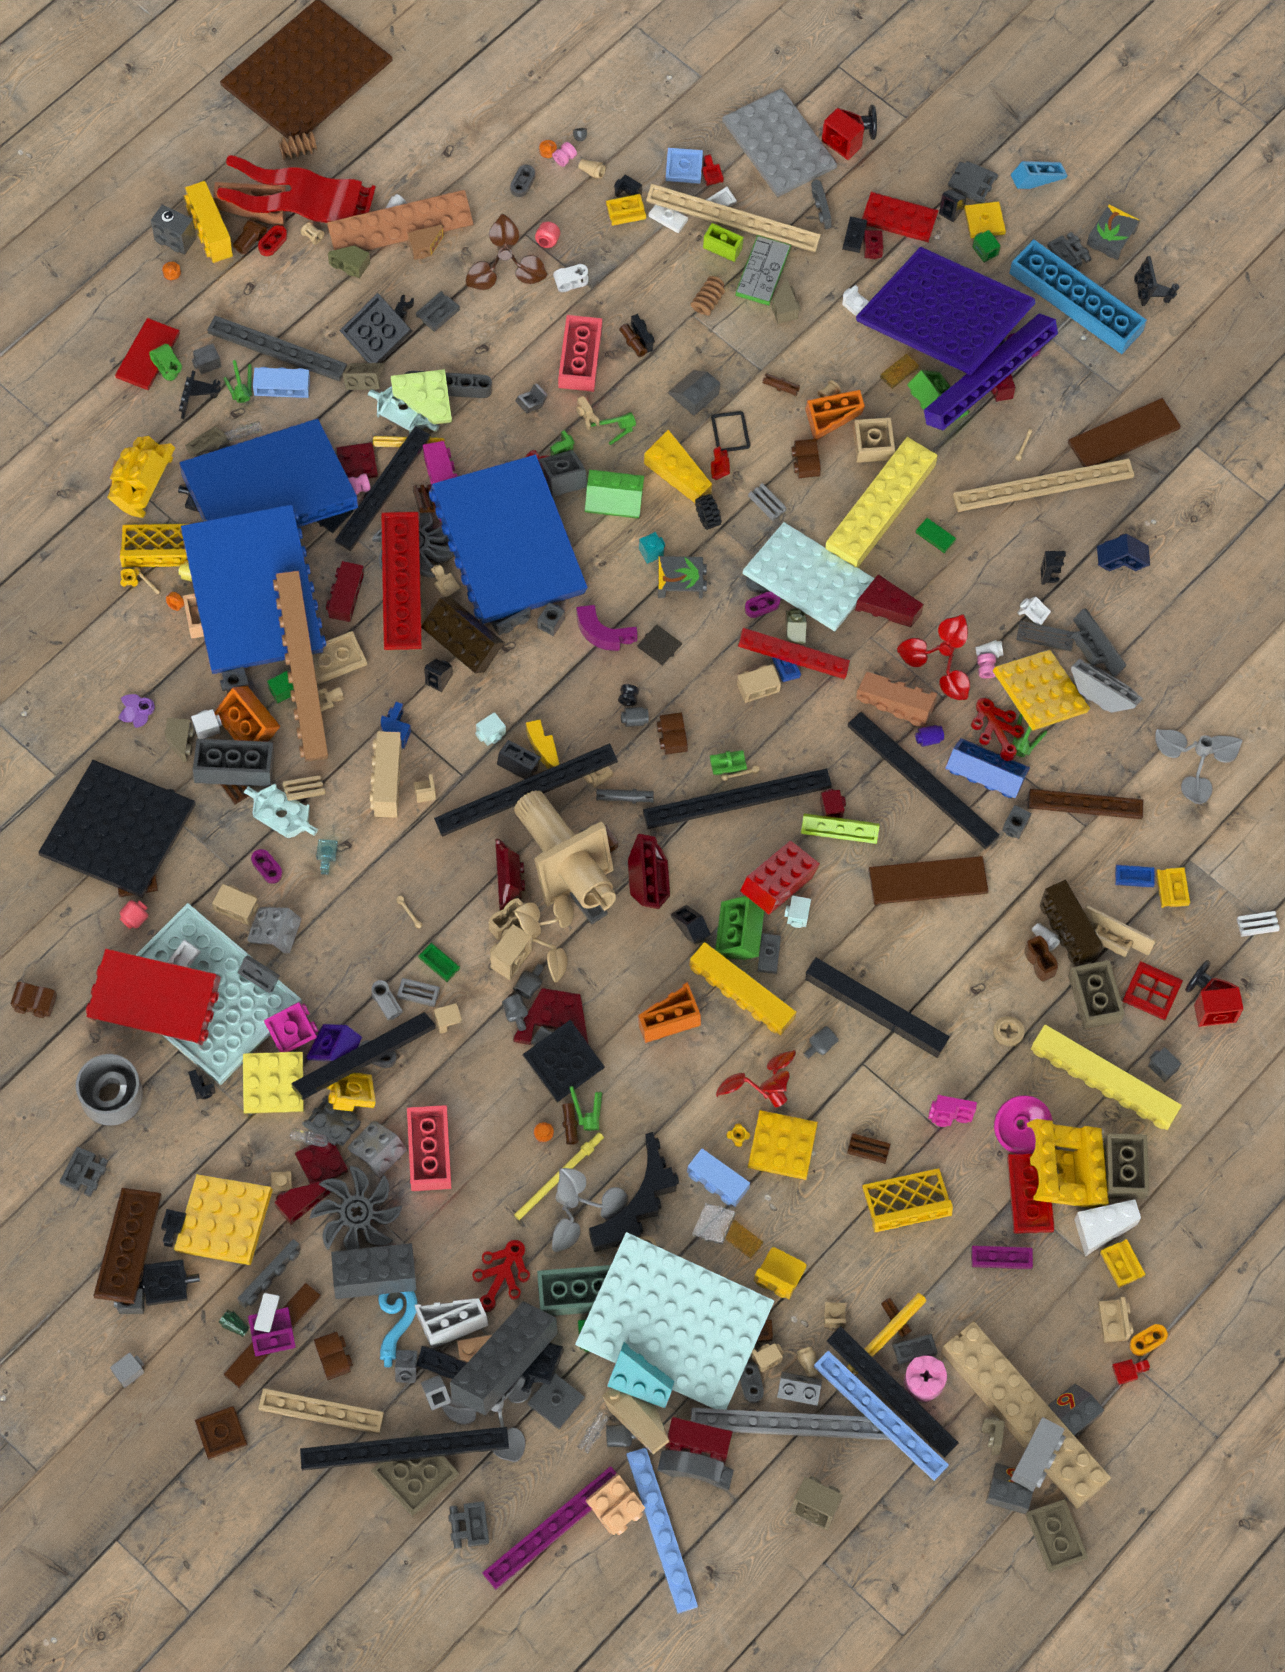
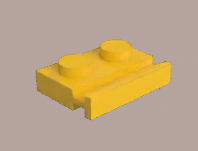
M640 194L606 201L612 226L646 219Z
M1185 868L1157 869L1156 877L1161 908L1165 906H1189L1190 898Z
M1127 1239L1100 1251L1118 1288L1146 1275Z

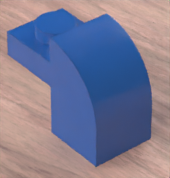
M395 702L394 707H390L387 717H381L382 732H400L401 745L405 749L411 734V726L400 721L404 712L403 704Z

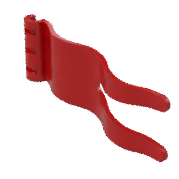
M230 155L226 159L228 166L240 170L257 182L267 185H289L291 190L269 196H251L237 190L219 188L216 195L219 199L231 202L250 212L290 211L313 221L327 223L369 213L376 186L372 185L370 188L362 186V181L356 179L326 178L308 169L298 167L264 169L245 159Z

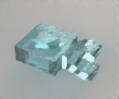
M318 839L316 859L321 860V874L329 875L330 861H336L338 841Z

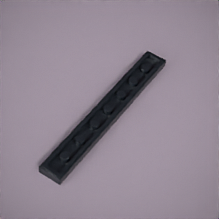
M416 426L413 428L336 537L335 543L349 551L353 549L423 449V445L427 444L430 440V434Z
M423 1012L291 1083L292 1088L304 1100L436 1029V1025Z
M841 1326L830 1336L826 1342L944 1458L959 1444Z

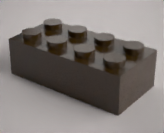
M451 596L440 597L421 626L424 631L474 673L485 672L505 643Z
M1066 879L1045 888L1040 902L1041 911L1043 914H1047L1049 924L1053 931L1056 930L1061 946H1065L1070 962L1074 963L1075 966H1081L1096 960L1103 944Z

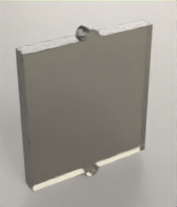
M656 624L649 633L645 634V638L637 647L663 666L670 657H674V653L682 643Z

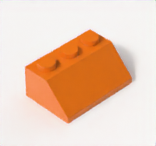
M248 686L233 687L214 712L215 716L219 715L222 725L233 739L238 741L268 742L281 727Z

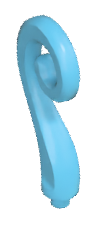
M414 1291L400 1292L406 1298V1311L382 1341L380 1359L384 1360V1367H392V1360L396 1359L397 1342L416 1315L415 1305H417V1298ZM389 1294L379 1295L378 1302L384 1312L395 1314L402 1310L404 1301L401 1298H398L395 1304L390 1305L387 1303Z

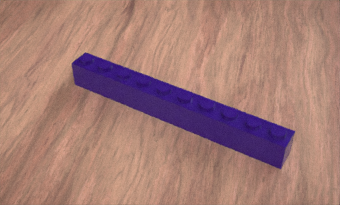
M1040 313L994 350L972 375L966 374L927 406L924 409L926 424L942 431L1054 338L1058 334L1056 319Z

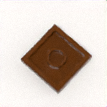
M234 1406L195 1420L208 1460L247 1446Z

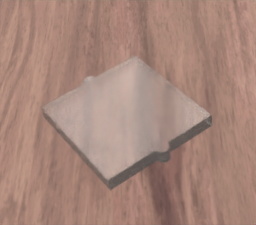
M705 1203L692 1235L705 1239L706 1242L712 1241L723 1245L736 1213L724 1209L722 1206L717 1207Z

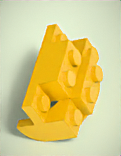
M150 436L137 437L133 442V447L124 448L120 458L113 467V472L110 476L112 486L107 498L125 513L134 517L144 518L146 512L142 508H146L167 464L172 462L174 458L172 454L175 447L171 443L158 444ZM132 486L136 489L134 493L132 491Z

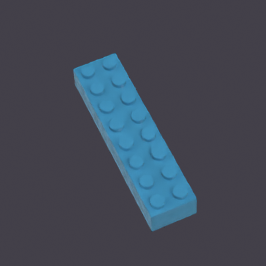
M1033 239L1012 261L1010 275L1120 354H1123L1144 331L1147 321L1145 318Z

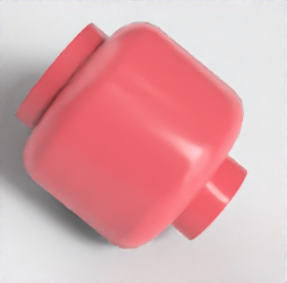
M543 222L536 231L535 240L543 248H552L560 237V229L552 222Z
M130 900L120 910L119 914L121 917L119 919L129 929L132 927L137 929L148 918L147 907L140 900L137 903Z

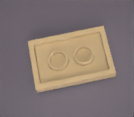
M353 631L326 641L323 653L312 655L317 685L367 665L365 656Z

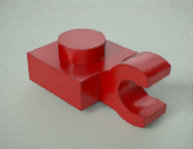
M711 154L705 155L702 174L706 186L722 183L724 178L720 165L713 164Z
M720 446L714 448L715 460L711 462V476L715 480L730 474L728 452L726 449L721 451Z
M1132 1359L1112 1364L1118 1385L1138 1380L1137 1374L1149 1371L1150 1368L1148 1360L1133 1364Z

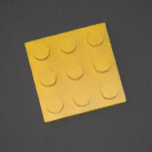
M759 1110L748 1168L806 1180L818 1122Z

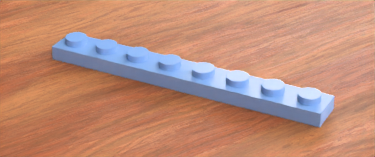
M829 1351L814 1364V1368L933 1481L946 1470L949 1464Z
M645 1447L626 1453L641 1502L645 1507L644 1512L677 1614L697 1608L698 1605L647 1449Z

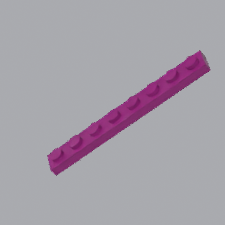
M610 1466L482 1572V1575L491 1586L497 1590L591 1512L592 1509L585 1500L617 1474L615 1470Z

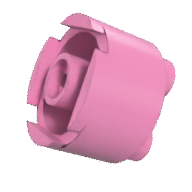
M932 1356L914 1358L908 1365L904 1375L906 1391L915 1400L921 1402H928L938 1397L942 1393L947 1381V1372L943 1362ZM923 1376H927V1382L924 1381Z

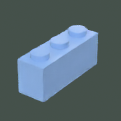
M268 367L254 368V396L309 398V370L303 368L286 369L283 367L278 369Z
M702 1148L687 1167L688 1176L693 1181H699L704 1184L707 1191L712 1194H718L721 1197L720 1199L727 1205L731 1204L736 1207L749 1190V1181Z

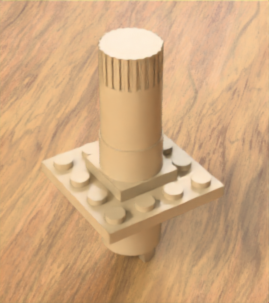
M537 790L531 791L521 797L514 807V812L542 849V853L535 857L534 860L543 900L547 907L554 904L555 899L559 895L568 896L572 892L584 908H593L598 905L604 911L610 908L616 899L613 885L606 877V874L614 871L606 827L602 821L591 825L579 834H574L542 792Z

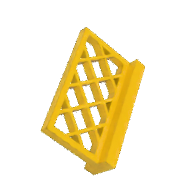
M188 524L123 525L120 550L121 566L179 567L181 564L184 565L185 561L188 562L186 550L181 548L184 546V541L177 545L172 540L177 536L183 539L181 526ZM167 530H172L174 532V534H172L170 537H167L163 533ZM127 531H135L137 534L130 538L127 535ZM148 531L155 532L150 538L145 533ZM160 536L164 541L158 545L154 540ZM143 537L146 541L141 545L135 542L138 538ZM168 543L174 547L172 549H163ZM131 544L136 547L134 550H126ZM149 544L155 547L153 550L144 549Z
M939 1168L862 1185L873 1222L874 1233L952 1216L953 1205L951 1200H949ZM937 1176L938 1182L935 1186L926 1182L928 1177ZM914 1180L920 1184L914 1190L906 1186L907 1183ZM895 1184L900 1187V1190L897 1194H894L887 1190L888 1187ZM923 1185L932 1190L928 1197L919 1193ZM877 1189L881 1193L876 1199L869 1195L868 1190ZM903 1189L913 1194L909 1201L899 1197ZM937 1192L943 1196L944 1201L936 1202L931 1197ZM884 1194L894 1198L890 1205L880 1201ZM916 1196L925 1200L921 1206L914 1205L912 1201ZM896 1200L906 1205L903 1210L898 1211L893 1208ZM877 1204L887 1209L884 1214L875 1215L874 1209Z

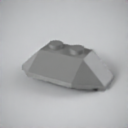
M1081 659L1071 667L1079 693L1087 700L1098 704L1103 710L1112 713L1133 709L1143 699L1128 685L1102 669L1089 663H1084Z

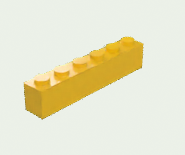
M704 942L690 958L689 966L695 974H701L706 978L705 980L708 984L718 987L725 997H731L741 1009H747L751 1012L753 1018L759 1022H764L771 1032H777L779 1035H782L795 1020L796 1011L707 943Z

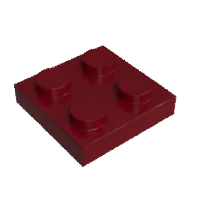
M372 442L336 447L337 457L348 478H358L361 474L365 473L368 479L378 477Z
M325 1139L295 1152V1156L309 1184L322 1182L327 1179H335L348 1172V1168L336 1145L334 1146Z

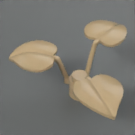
M559 895L555 899L553 910L556 918L538 923L540 911L535 903L522 904L513 911L520 922L518 928L527 935H531L532 942H537L552 949L548 951L547 962L554 983H557L562 978L567 969L566 953L562 948L556 949L555 945L539 940L536 937L541 934L540 926L557 921L561 928H566L571 924L574 909L571 900L566 895Z

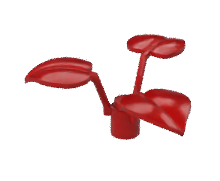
M964 614L947 618L939 624L938 634L944 641L931 650H927V643L920 638L907 639L898 646L897 652L905 663L912 667L923 666L928 660L927 654L937 650L942 655L949 656L946 669L947 675L940 678V688L944 694L952 699L967 700L969 698L970 680L968 676L960 670H954L950 673L951 662L954 656L953 652L956 648L962 647L968 638V625Z
M796 1050L778 1054L768 1062L767 1069L773 1070L774 1075L764 1081L760 1087L745 1077V1073H737L721 1083L716 1096L732 1093L738 1090L744 1082H748L765 1099L769 1098L774 1107L782 1106L788 1100L783 1091H787L790 1073L788 1071L777 1073V1071L791 1063L795 1057Z

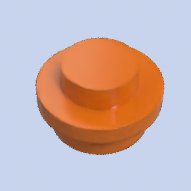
M546 1122L539 1123L534 1129V1136L540 1142H548L554 1135L553 1127Z

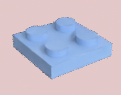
M668 148L665 181L700 184L703 150Z

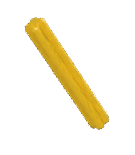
M373 436V446L401 447L407 437ZM430 438V440L427 442V444L435 443V442H440V441H444V442H445V439H444V438Z

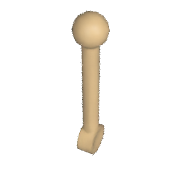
M1029 428L1021 449L1015 456L1017 461L1022 459V453L1033 429Z
M134 567L133 569L139 571V576L159 595L161 591L140 572L139 567Z
M753 766L749 770L728 775L722 774L721 779L726 781L728 778L748 773L758 774L760 769L758 766Z
M398 896L397 903L403 906L414 921L415 927L417 929L421 928L422 923L415 918L407 907L404 897Z

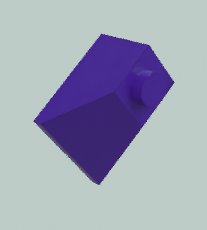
M323 1024L306 1059L334 1061L358 1048L362 1036L347 1025Z

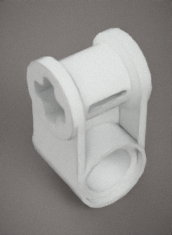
M583 264L561 268L553 273L559 292H567L584 287L589 282L588 268Z

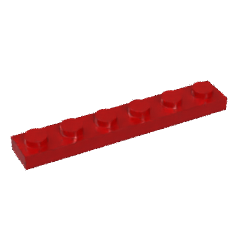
M743 628L738 643L740 648L842 679H845L847 676L850 660Z

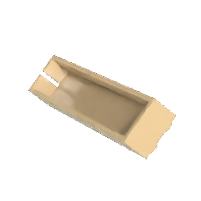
M974 1321L962 1330L959 1336L956 1335L943 1346L941 1351L943 1356L996 1417L1000 1418V1421H1005L1004 1426L1025 1450L1042 1417L1065 1429L1062 1434L1066 1436L1059 1451L1054 1450L1053 1453L1056 1454V1457L1050 1469L1045 1468L1044 1472L1047 1473L1048 1477L1076 1509L1080 1508L1108 1484L1111 1477Z

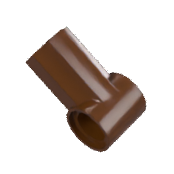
M249 219L243 228V232L233 243V247L238 253L242 255L247 254L256 241H260L266 234L267 228Z

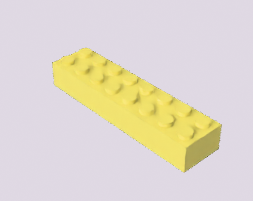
M906 437L827 540L825 549L858 568L934 469L938 455Z

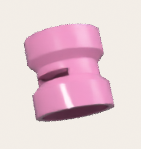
M565 142L561 145V149H557L552 156L557 164L564 167L569 163V159H573L577 155V151L570 143Z
M366 473L361 474L358 478H348L356 495L359 492L366 493L370 491L371 488Z
M990 653L979 655L977 657V663L980 666L978 669L979 677H995L993 669L995 668L996 656Z

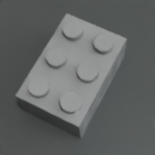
M1042 1417L1011 1480L1031 1491H1034L1036 1486L1040 1488L1047 1475L1044 1472L1045 1468L1049 1470L1056 1457V1454L1053 1453L1054 1450L1059 1451L1066 1436L1062 1434L1065 1429Z

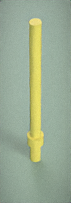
M598 1132L589 1142H585L580 1147L581 1150L562 1168L573 1169L586 1155L589 1156L594 1151V1147L604 1139L603 1135ZM559 1171L514 1214L518 1220L526 1215L559 1182Z

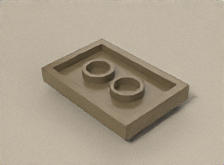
M1065 1499L1026 1512L1025 1515L1048 1573L1088 1559Z

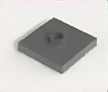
M555 1373L551 1384L543 1383L527 1405L560 1430L583 1402L585 1396Z

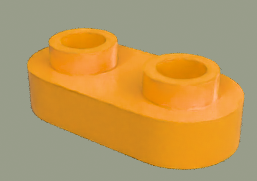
M1160 1324L1150 1326L1131 1339L1129 1344L1131 1352L1137 1356L1149 1353L1164 1344L1168 1337V1332ZM1157 1333L1160 1336V1338L1155 1339L1153 1337V1334ZM1136 1344H1142L1143 1348H1137Z

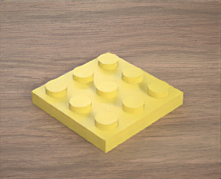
M303 1052L243 1054L244 1114L304 1112V1100L298 1096L291 1083L303 1077Z

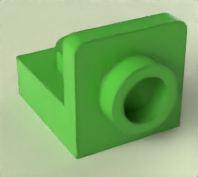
M565 430L561 432L562 442H556L550 447L551 456L573 450L574 440Z

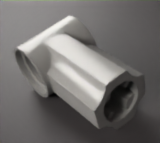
M383 980L373 983L372 998L377 1002L387 1020L397 1018L403 1011L389 990L388 984ZM379 988H382L386 992L382 995H378L375 991Z

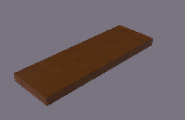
M1161 398L1069 439L1068 444L1083 467L1094 466L1108 462L1177 431L1181 425L1164 399Z
M983 856L874 866L868 869L874 905L988 894Z
M121 1188L93 1295L94 1298L130 1304L135 1303L162 1197L161 1193Z

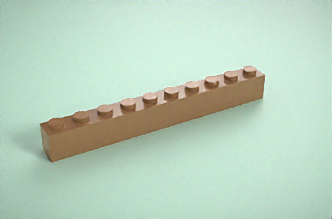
M299 571L276 574V580H273L274 591H278L279 598H276L277 610L281 609L282 614L279 617L280 628H284L285 635L281 636L282 644L287 646L288 652L284 654L286 665H290L291 671L287 672L289 683L293 684V690L290 691L292 702L296 703V709H293L294 719L299 722V727L296 728L297 738L302 741V746H299L300 757H304L305 762L328 759Z

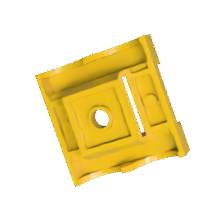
M1034 1119L1028 1122L1027 1127L1032 1128L1036 1139L1035 1150L1030 1157V1164L1036 1167L1039 1179L1037 1192L1033 1196L1034 1200L1088 1208L1109 1205L1102 1128L1090 1126L1076 1128L1053 1124V1121ZM1055 1146L1078 1150L1074 1152L1055 1149Z

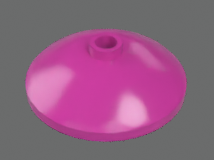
M1028 1095L1015 1096L1004 1102L994 1119V1132L998 1142L1006 1150L1015 1154L1034 1153L1036 1144L1035 1134L1032 1128L1027 1127V1123L1034 1119L1053 1121L1048 1107L1039 1099ZM1022 1119L1023 1123L1018 1126L1017 1121Z

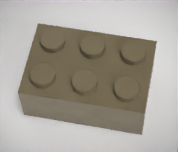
M1110 961L1072 967L1068 976L1083 1029L1121 1022L1125 1013Z
M1107 1133L1104 1139V1159L1108 1198L1146 1199L1149 1193L1147 1135Z
M805 1476L794 1499L791 1513L828 1531L843 1495L840 1494L839 1489L833 1486L826 1487L821 1484L819 1479Z

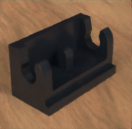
M1045 551L1040 567L1041 585L1059 582L1060 578H1052L1051 574L1061 573L1066 551Z
M508 740L498 754L497 765L523 779H527L533 776L534 771L537 772L541 757Z

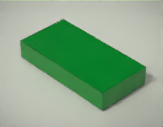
M926 518L915 532L944 554L956 541L953 535L929 518Z
M432 942L418 955V958L445 982H448L460 970V966Z

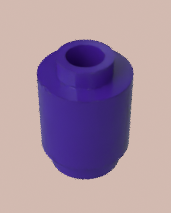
M932 725L918 728V732L915 733L916 742L922 747L940 743V741L944 740L942 726Z

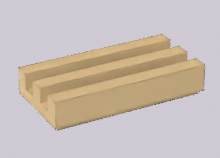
M320 775L284 781L283 788L287 800L291 801L324 795L325 789L320 781ZM318 788L316 790L307 791V789Z

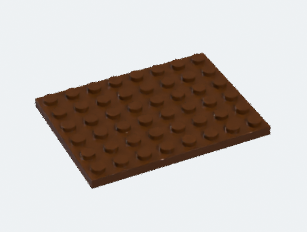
M315 0L220 81V84L285 138L288 139L289 136H292L295 140V135L298 134L302 139V133L308 135L310 131L322 123L391 63L393 59L390 54L323 1Z

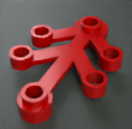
M980 698L976 703L978 714L971 723V727L974 730H980L984 724L983 718L985 716L989 721L984 733L979 737L980 744L988 745L991 741V734L994 731L1002 746L1000 751L1001 758L1006 761L1013 760L1017 753L1014 745L1009 744L1002 730L1016 738H1020L1024 733V728L1020 725L1013 727L995 717L996 715L1004 718L1008 723H1013L1016 718L1014 711L1008 710L1005 712L995 707L990 699Z
M519 1240L509 1241L503 1250L493 1253L486 1251L482 1254V1262L486 1265L492 1264L494 1260L506 1257L503 1264L485 1270L476 1269L473 1271L472 1277L475 1282H482L485 1278L497 1275L488 1293L480 1298L485 1312L494 1310V1298L504 1279H506L509 1288L510 1299L517 1300L520 1298L521 1291L516 1286L511 1271L514 1261L519 1271V1281L525 1283L530 1279V1273L525 1268L522 1259L525 1254V1246ZM512 1247L519 1248L517 1252H513L511 1249ZM486 1255H489L492 1257V1259L490 1261H486L484 1257ZM481 1273L482 1277L478 1279L475 1277V1274ZM522 1273H526L528 1276L527 1278L523 1279L520 1277V1275ZM513 1290L518 1291V1295L512 1296L511 1292ZM489 1299L491 1303L489 1305H485L483 1303L484 1300Z

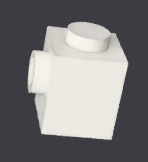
M213 709L209 711L203 710L197 715L191 716L198 739H205L220 734L219 726H222L219 715L215 716Z

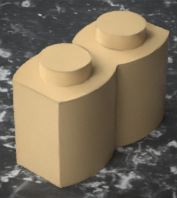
M519 898L511 900L504 907V910L496 912L489 919V931L497 940L502 939L501 935L506 928L509 929L512 924L518 927L520 924L518 917L513 912L523 904Z

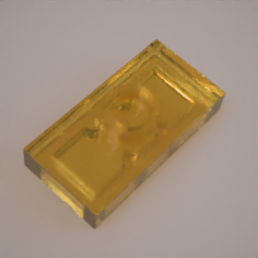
M905 354L882 372L880 378L893 389L915 372L919 365L909 355Z
M733 1218L719 1233L720 1236L750 1259L764 1243Z

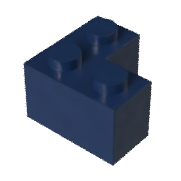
M1121 534L1119 537L1107 540L1097 546L1098 566L1109 572L1122 566H1126L1134 571L1150 566L1149 546L1129 534Z

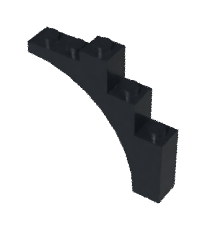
M653 1132L645 1134L647 1168L644 1180L637 1194L616 1216L604 1223L589 1228V1237L594 1252L618 1247L626 1232L640 1238L641 1234L644 1233L641 1220L658 1216L659 1209H661L660 1199L656 1196L676 1192L677 1184H679L678 1175L676 1172L673 1173L672 1167L666 1168L664 1156H660L658 1151L661 1149L659 1139L654 1137Z

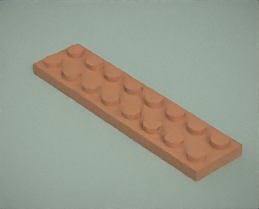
M465 190L327 222L333 250L356 246L364 251L406 242L408 241V232L441 224L443 232L474 224Z

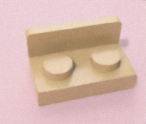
M1120 1297L1119 1300L1099 1301L1098 1307L1104 1343L1128 1341L1131 1334H1133L1132 1322L1128 1320V1315L1130 1314L1129 1302H1126L1125 1297Z

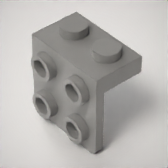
M260 907L256 913L247 940L253 944H273L283 953H290L302 918L289 908Z
M376 1121L371 1122L348 1146V1150L365 1161L379 1178L407 1151L398 1135Z

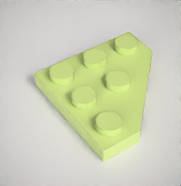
M445 369L391 376L393 396L401 399L418 414H422L432 424L452 422Z

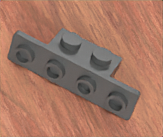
M1086 608L1082 609L1073 619L1080 631H1076L1072 638L1091 665L1104 663L1112 676H1117L1126 667V663Z

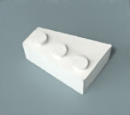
M1135 1199L1077 1212L1074 1220L1085 1257L1138 1225L1141 1216Z
M479 1298L458 1300L445 1304L438 1302L434 1303V1305H415L417 1317L433 1349L488 1326L487 1316Z

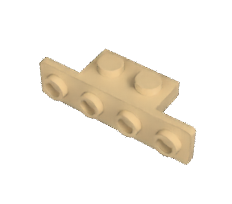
M1088 905L1085 907L1084 912L1093 928L1096 929L1095 932L1104 947L1126 957L1131 947L1146 955L1150 954L1156 942L1155 939Z

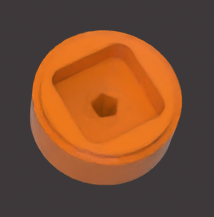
M545 140L539 145L540 155L544 158H552V154L557 150L555 142L551 140Z
M176 262L164 264L162 271L166 279L176 280L181 275L179 264Z
M171 592L166 596V602L171 609L179 611L184 606V600L178 593Z

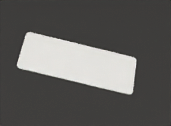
M263 1294L254 1326L255 1330L270 1332L279 1296Z

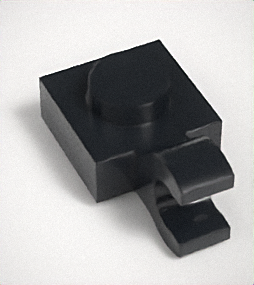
M403 294L395 308V312L404 322L407 318L406 310L414 306V298H411L409 302H405V295Z
M166 1209L161 1229L166 1231L163 1238L164 1246L172 1248L175 1233L179 1234L182 1231L186 1213Z

